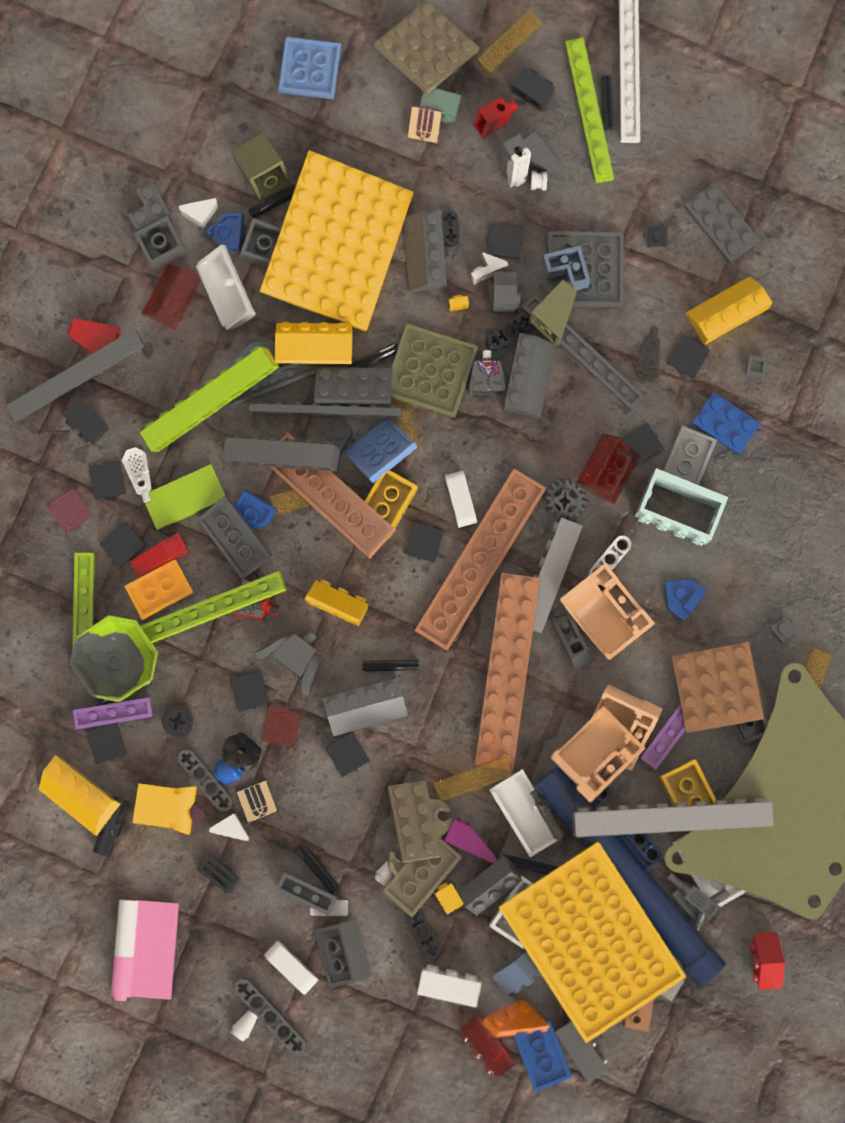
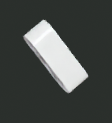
M461 470L444 475L458 528L477 523L464 471Z
M626 536L617 537L590 569L588 576L606 563L605 556L611 555L614 558V564H607L613 570L631 548L630 539ZM618 541L626 543L625 550H620L617 547Z
M277 940L264 954L265 958L303 994H306L318 981V978L280 941Z

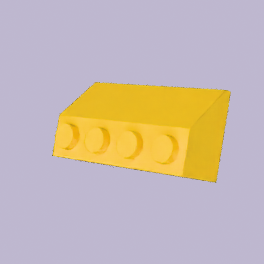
M749 276L685 312L703 344L706 345L766 311L772 305V301L765 289Z
M282 322L276 324V363L352 364V324L343 322L338 324H328L326 322Z
M55 755L43 770L39 790L97 836L120 803L59 756Z

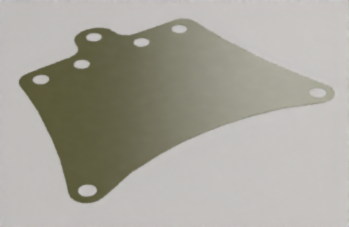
M791 663L782 671L775 706L764 735L744 772L723 799L727 800V803H734V799H746V802H754V798H766V801L772 802L774 826L693 830L667 850L665 863L674 872L730 885L771 900L807 919H816L823 914L845 881V720L827 700L806 668L799 663ZM792 670H797L801 674V680L798 683H791L788 679V675ZM677 851L682 852L685 856V860L681 865H676L672 861V855ZM834 862L839 863L842 867L841 873L837 876L829 872V866ZM811 895L820 897L821 903L817 908H811L808 905V898Z

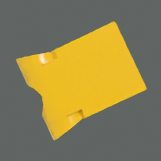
M138 784L133 823L172 828L190 835L192 825L190 808L195 802L197 786L169 788Z

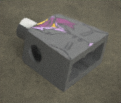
M481 351V361H474L469 395L505 394L506 387L501 361H493V351Z

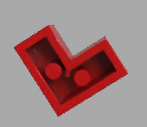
M777 932L754 933L753 942H750V952L755 956L753 959L755 970L752 971L753 982H757L759 990L782 989L785 960Z

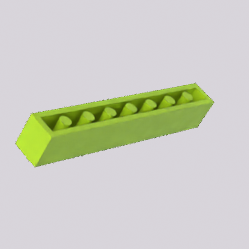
M259 346L253 348L247 357H241L236 360L233 367L222 370L219 373L220 376L216 379L206 381L203 388L192 391L189 394V398L175 403V408L161 413L159 419L155 422L147 423L144 426L145 429L140 434L152 452L161 451L279 368L268 348Z

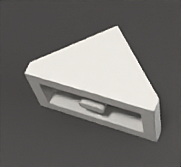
M216 198L180 205L179 209L182 216L204 229L218 209Z
M236 813L214 825L209 830L211 833L249 841L250 839Z

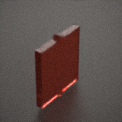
M270 708L263 741L276 743L277 746L295 747L301 714L289 712L287 709Z

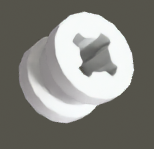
M532 171L531 190L537 188L546 190L547 172L537 173Z

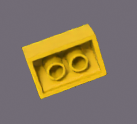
M323 579L320 582L315 580L305 597L306 602L359 627L369 606L365 603L366 599L358 595L355 598L349 596V591L340 587L336 590L331 587V583Z

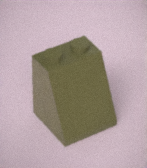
M264 133L231 151L237 166L259 202L292 185L282 159Z
M564 280L531 312L529 321L556 347L561 342L577 294L575 286L570 282L566 283Z

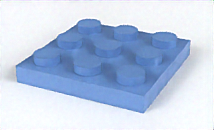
M286 37L279 93L334 99L341 44Z
M384 419L346 449L344 454L374 483L407 455L411 454L417 448V445L393 421Z

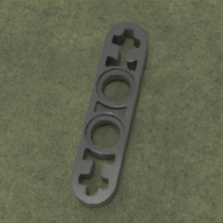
M182 750L178 755L179 764L219 811L230 810L233 806L232 797L192 750ZM184 753L187 755H192L190 757V760L193 763H195L196 760L198 762V764L193 766L191 770L188 769V767L191 766L189 762L182 761L184 759ZM198 767L203 768L205 771L201 779L194 776V770ZM210 782H214L217 785V791L213 794L206 790V786ZM220 791L223 792L220 796L223 799L229 800L227 808L225 806L220 807L221 801L218 798L213 799Z

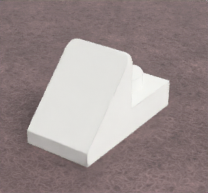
M482 252L481 258L485 267L479 266L475 268L470 278L474 285L493 277L494 271L504 272L508 270V263L505 260Z

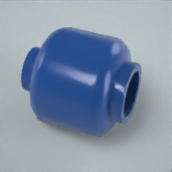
M222 759L216 763L214 775L218 781L230 784L242 777L244 768L239 767V769H235Z

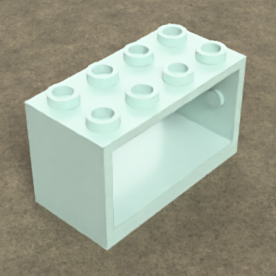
M656 468L649 479L635 517L644 524H649L650 522L655 524L656 528L661 531H672L674 536L682 539L687 537L692 539V543L702 546L712 540L728 497ZM653 485H658L715 508L707 532L703 533L644 509L648 498L652 495Z

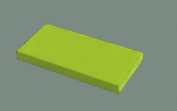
M212 464L150 491L151 501L145 502V505L158 531L213 506L226 495Z

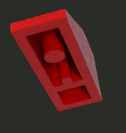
M177 533L132 560L130 564L137 577L140 578L190 552L182 536Z

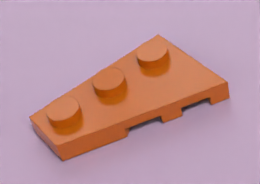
M523 998L485 1017L482 1022L495 1037L516 1035L517 1032L523 1031L527 1034L539 1029L543 1032L547 1031L550 1026Z

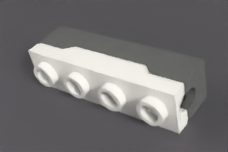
M520 134L504 142L502 146L499 169L510 188L514 185H522L526 181L525 179H527L531 152Z

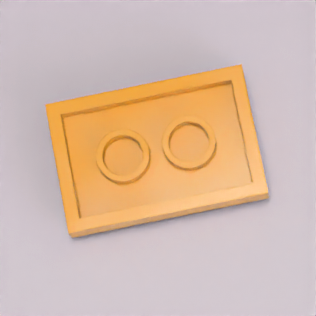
M176 559L124 586L142 620L194 593Z

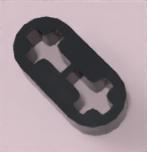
M452 210L445 211L442 214L443 243L448 247H455L459 243L460 237L458 215ZM448 216L455 219L452 220V226L450 227L448 226V221H446ZM449 231H452L453 237H456L453 239V242L446 239L449 237Z

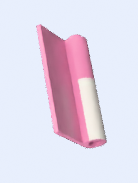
M119 899L111 996L115 997L114 1000L126 1001L127 997L132 996L171 999L179 903Z

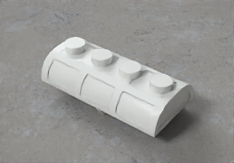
M220 245L200 260L196 268L222 327H225L226 330H231L249 321L256 313L231 260L227 247Z
M523 769L489 789L529 857L563 838V835Z

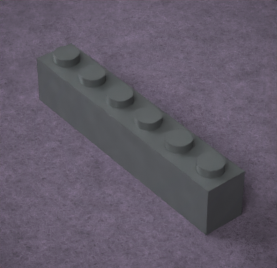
M233 435L232 438H225L222 460L228 464L337 472L340 449L333 442L329 441L316 444L312 440H304V443L295 439L280 441L278 438L270 437L268 440H262V438L256 436L244 439L243 436Z

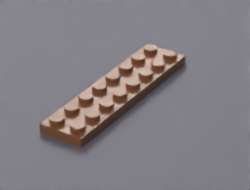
M287 432L280 441L295 438ZM270 467L368 558H371L396 530L332 471Z

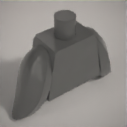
M307 630L302 638L296 634L280 635L260 650L252 653L255 659H263L272 655V658L302 679V695L309 696L310 687L319 666L316 650L310 646L316 639L312 632Z

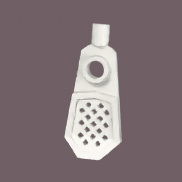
M136 447L128 449L123 456L122 462L136 493L142 496L144 503L151 501L149 492L152 488L146 453ZM144 481L145 485L140 487L139 483Z

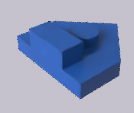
M224 213L213 226L206 230L207 234L218 246L225 245L228 251H241L246 233L244 214Z
M246 489L243 490L235 505L252 529L269 525L277 511V508L272 506V503Z
M693 579L664 583L667 608L682 621L693 611L707 592Z

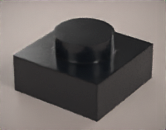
M648 227V247H667V227Z

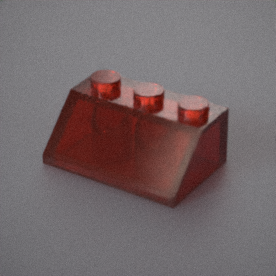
M167 265L141 314L175 331L201 284L200 277L182 267Z
M603 433L578 479V484L580 486L583 485V488L611 504H615L640 454L619 437Z
M477 1012L460 1026L461 1032L459 1034L466 1043L470 1041L474 1048L471 1050L478 1059L482 1057L486 1064L483 1066L490 1075L494 1073L498 1077L514 1068L516 1062L499 1038L495 1037L482 1024L484 1019Z

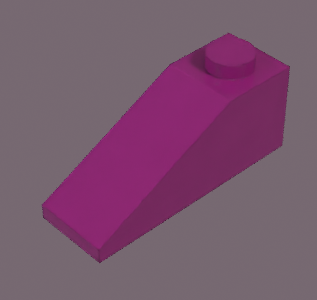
M458 818V821L453 819L444 839L445 842L493 864L498 861L473 828L468 826L470 822Z

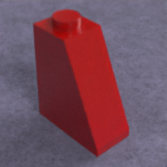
M73 318V322L68 326V334L72 341L90 354L117 340L121 333L117 326Z

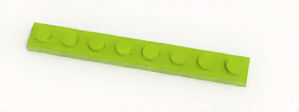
M584 38L565 41V47L595 183L611 181L614 179Z
M277 571L143 624L140 627L151 643L157 642L286 591L282 574Z

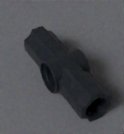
M113 796V798L120 805L100 830L92 851L109 857L114 842L120 835L124 824L123 819L130 801L117 796Z

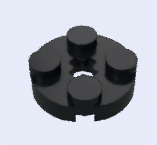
M238 733L228 737L221 749L223 750L222 757L229 766L235 769L241 767L245 768V770H250L257 765L262 749L252 739L248 738L245 733Z

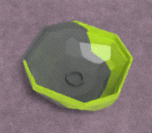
M107 616L76 636L70 665L92 697L120 702L153 680L158 652L136 620Z

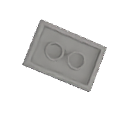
M682 425L663 471L699 485L717 439Z

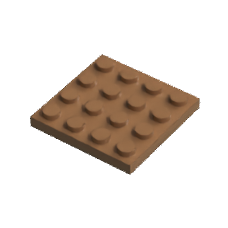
M750 642L672 656L687 733L765 719Z

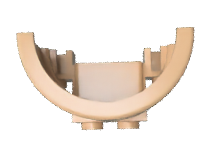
M606 563L561 598L562 604L573 619L609 660L655 624ZM597 585H602L605 589L601 591ZM629 619L632 622V627L626 622Z
M608 684L593 716L602 707H605L644 746L661 714L662 708ZM639 755L626 767V769L632 771L635 763L639 758Z
M602 707L563 747L553 753L551 759L578 785L576 789L591 802L645 747L605 707Z

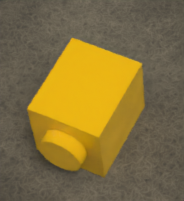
M444 882L437 887L438 891L435 892V895L447 914L464 904L452 883L447 884V882Z

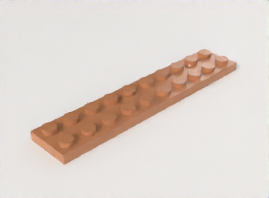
M513 469L419 622L415 632L448 651L545 492L546 487L518 470Z
M508 573L501 574L475 765L514 770L540 578Z

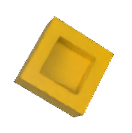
M455 295L452 299H449L450 311L469 308L468 296Z

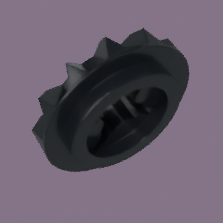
M173 706L164 713L162 726L169 735L182 737L191 730L193 716L185 707ZM180 714V720L186 722V724H179L175 730V723L170 721V719H177Z

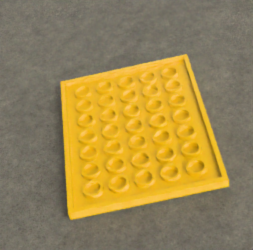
M309 150L259 292L340 323L352 324L353 328L366 332L414 192Z
M598 841L498 906L586 1043L686 977Z

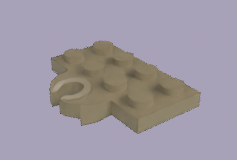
M426 780L388 786L387 791L401 862L407 863L440 858L441 852L438 838L443 837L449 831L453 818H449L447 821H440L437 815L438 813L449 814L451 812L450 808L438 799L429 798Z
M440 837L438 838L441 852L440 858L402 863L401 860L396 859L393 852L390 851L387 864L389 871L394 877L383 889L382 893L411 918L462 858Z

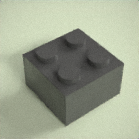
M168 216L134 232L149 264L155 272L188 255Z
M252 218L239 259L268 268L281 228Z

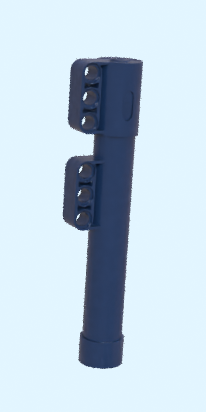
M557 766L546 774L534 788L572 833V812H577V808L589 807V811H597V807H600L610 798L611 791L607 786L602 791V799L596 797L589 802L576 789L578 785ZM647 833L578 837L586 848L597 841L600 843L665 945L682 964V969L697 987L707 983L724 968L726 962L712 945H708L648 872L660 860L661 851ZM635 835H637L640 838V845L635 843ZM647 851L652 852V860L647 857Z

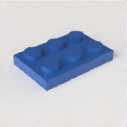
M715 392L712 393L692 422L695 427L710 437L717 439L719 443L737 455H740L761 424Z
M550 1020L546 1021L550 1025L547 1031L541 1032L539 1029L534 1030L532 1033L526 1034L523 1031L513 1035L535 1092L572 1078Z

